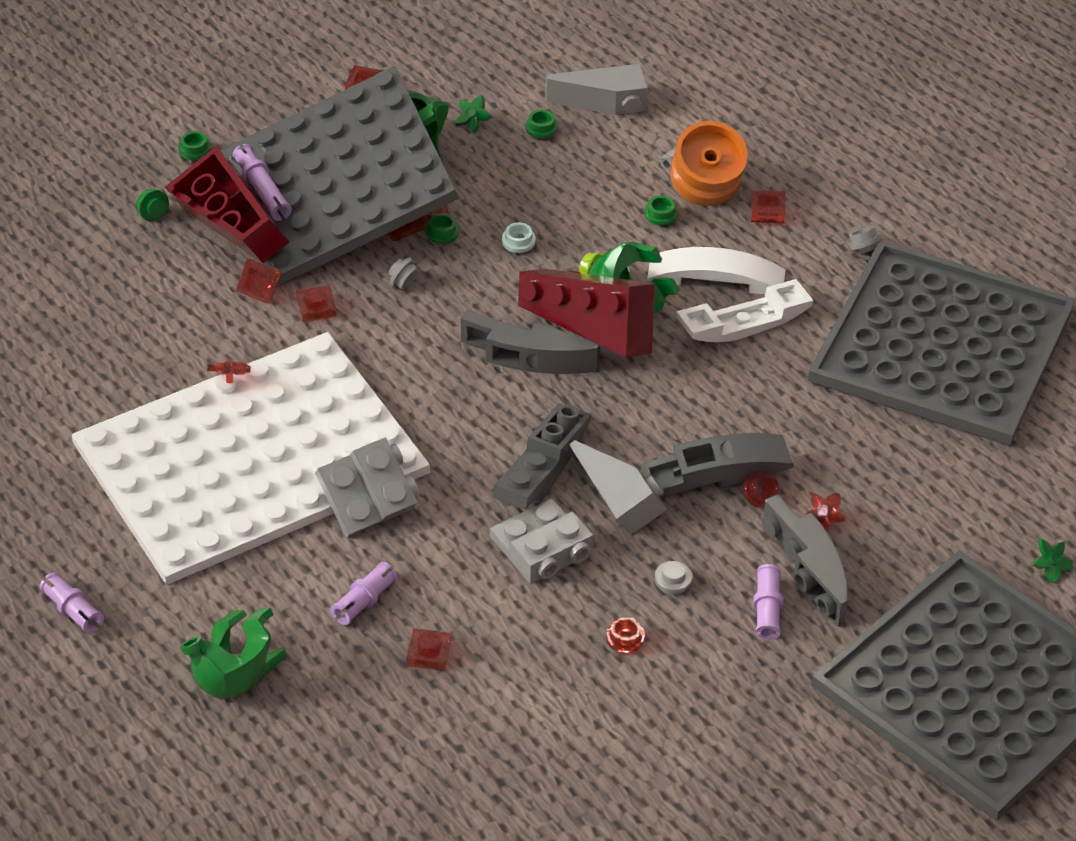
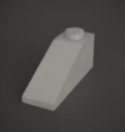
M640 64L546 75V102L614 115L647 111L648 87Z
M576 440L569 444L616 519L630 534L636 533L667 510L660 498L664 491L652 475L646 479L636 467Z

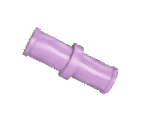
M380 562L365 578L354 581L350 586V591L331 606L330 610L334 618L344 609L346 610L344 615L337 620L338 623L348 625L365 607L370 608L377 603L378 596L397 580V573L394 569L385 577H382V574L391 566L390 564Z
M764 564L757 569V593L753 599V606L757 610L756 635L759 638L776 639L780 636V611L784 605V597L780 593L781 569L773 564Z
M52 572L45 576L54 587H51L42 580L40 590L57 604V610L64 617H71L88 634L98 630L90 619L93 618L102 626L104 616L87 602L86 595L80 589L72 588L57 572Z

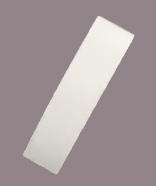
M688 247L660 252L663 259L662 262L650 263L647 282L651 283L652 279L658 277L673 278L678 286H681L682 278L749 284V293L765 294L767 287L784 282L786 269L767 259L746 252L715 247Z
M795 279L767 287L764 298L713 311L706 303L677 311L676 318L692 339L705 342H729L785 324L813 305V299Z

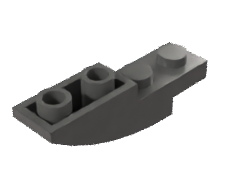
M466 310L461 317V342L486 350V362L522 371L548 374L595 372L599 368L600 345L586 338L537 322L528 331Z
M559 403L528 437L525 452L494 485L493 498L525 510L533 501L541 503L573 456L574 452L569 444L574 440L581 441L591 421V414L582 412L573 406Z
M768 433L729 434L693 440L674 445L675 454L640 464L643 476L647 479L652 475L663 489L664 494L660 498L721 481L723 488L793 468L783 435Z
M778 494L765 500L764 517L762 519L763 527L770 537H776L784 546L788 558L795 562L793 578L796 586L802 592L807 591L815 600L819 612L824 617L829 616L838 627L843 625L847 607V583L840 556L831 538L812 512L799 518Z

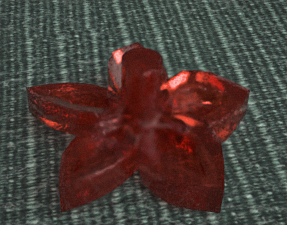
M224 361V363L217 362V365H207V371L213 373L222 372V375L226 374V383H233V374L243 375L250 373L251 366L243 362Z
M812 493L811 503L816 509L807 512L805 515L812 512L826 532L830 527V521L841 523L846 520L844 515L837 510L841 503L839 493L831 494L826 499Z

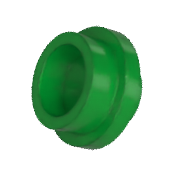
M536 110L529 115L525 128L532 137L548 138L557 132L558 122L550 111Z
M188 132L182 136L178 145L179 154L188 160H199L211 150V143L202 132Z
M159 189L143 191L136 201L138 213L148 222L164 216L169 208L168 196Z
M660 195L649 200L645 207L644 215L652 224L660 226L669 225L677 219L678 209L670 197Z
M436 214L430 218L426 226V235L432 242L439 244L450 243L458 238L459 225L455 218L449 214Z

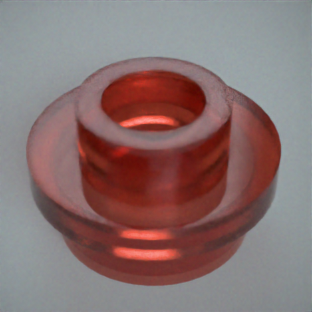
M766 471L752 472L744 482V496L752 506L765 507V500L779 494L778 481ZM758 483L762 487V492L760 495L757 492Z
M620 617L608 628L606 639L608 645L613 650L619 653H633L643 646L645 632L636 619Z

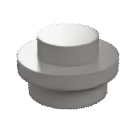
M874 226L863 227L849 234L851 242L848 245L850 250L858 249L860 254L866 253L877 247V242L882 239L880 232H876Z
M409 257L404 261L399 259L393 264L388 273L391 276L389 284L393 288L398 286L400 289L405 290L414 282L420 270L415 266V261Z
M668 561L657 567L655 583L664 593L678 595L691 586L692 571L684 563Z

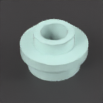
M521 222L512 223L507 226L502 235L504 248L514 253H523L531 250L536 241L531 227Z

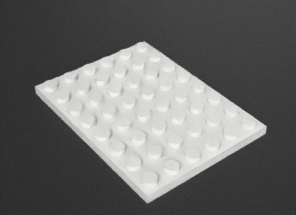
M328 332L71 434L73 444L166 585L334 514L316 477L315 471L317 468L349 456L353 450L386 437L389 445L396 444L401 451L403 464L400 467L406 478L411 476L415 480L430 473L428 461Z

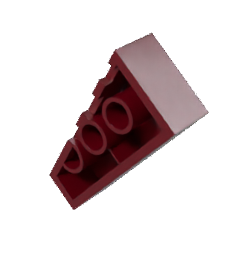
M217 146L164 187L184 210L261 263H264L289 243L244 178Z
M552 269L519 271V307L624 357L652 354L654 283Z

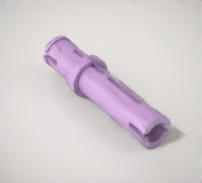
M242 144L246 154H244L240 146H237L233 152V158L241 167L245 181L254 187L275 221H282L281 216L277 212L278 210L286 219L291 214L292 208L270 177L266 163L258 159L251 145Z

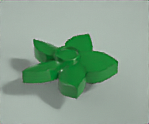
M477 96L471 103L459 100V107L464 113L456 119L455 124L465 125L468 123L471 131L476 133L479 128V120L487 121L492 117L484 109V96Z
M1043 539L1038 540L1039 550L1043 556L1037 557L1032 566L1038 569H1045L1046 578L1052 583H1056L1061 571L1073 569L1070 560L1066 557H1061L1065 550V541L1056 543L1051 548L1047 541Z

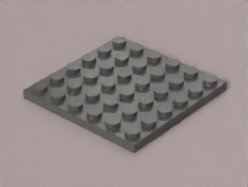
M396 66L382 71L221 150L243 177L241 167L233 158V152L237 146H240L244 154H246L242 144L251 145L258 159L264 161L268 166L270 177L292 208L291 214L286 219L278 210L277 212L281 216L282 221H275L289 243L264 262L274 286L282 285L459 199ZM248 184L249 187L251 188V190L254 192V194H255V195L257 196V198L259 199V201L262 203V205L264 206V208H265V209L267 210V212L270 214V212L268 211L267 207L265 206V204L263 203V201L261 200V198H260L259 195L257 194V192H256V190L254 189V187H253L251 184Z
M880 240L809 370L808 381L1011 446L1074 310L1076 299Z
M960 550L812 676L811 686L995 821L1076 746V629Z

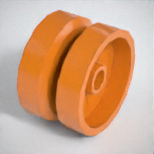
M711 120L696 122L686 128L677 140L670 169L672 185L678 194L692 204L705 206L721 204L731 199L740 187L742 175L746 168L748 150L745 140L737 130L721 122Z

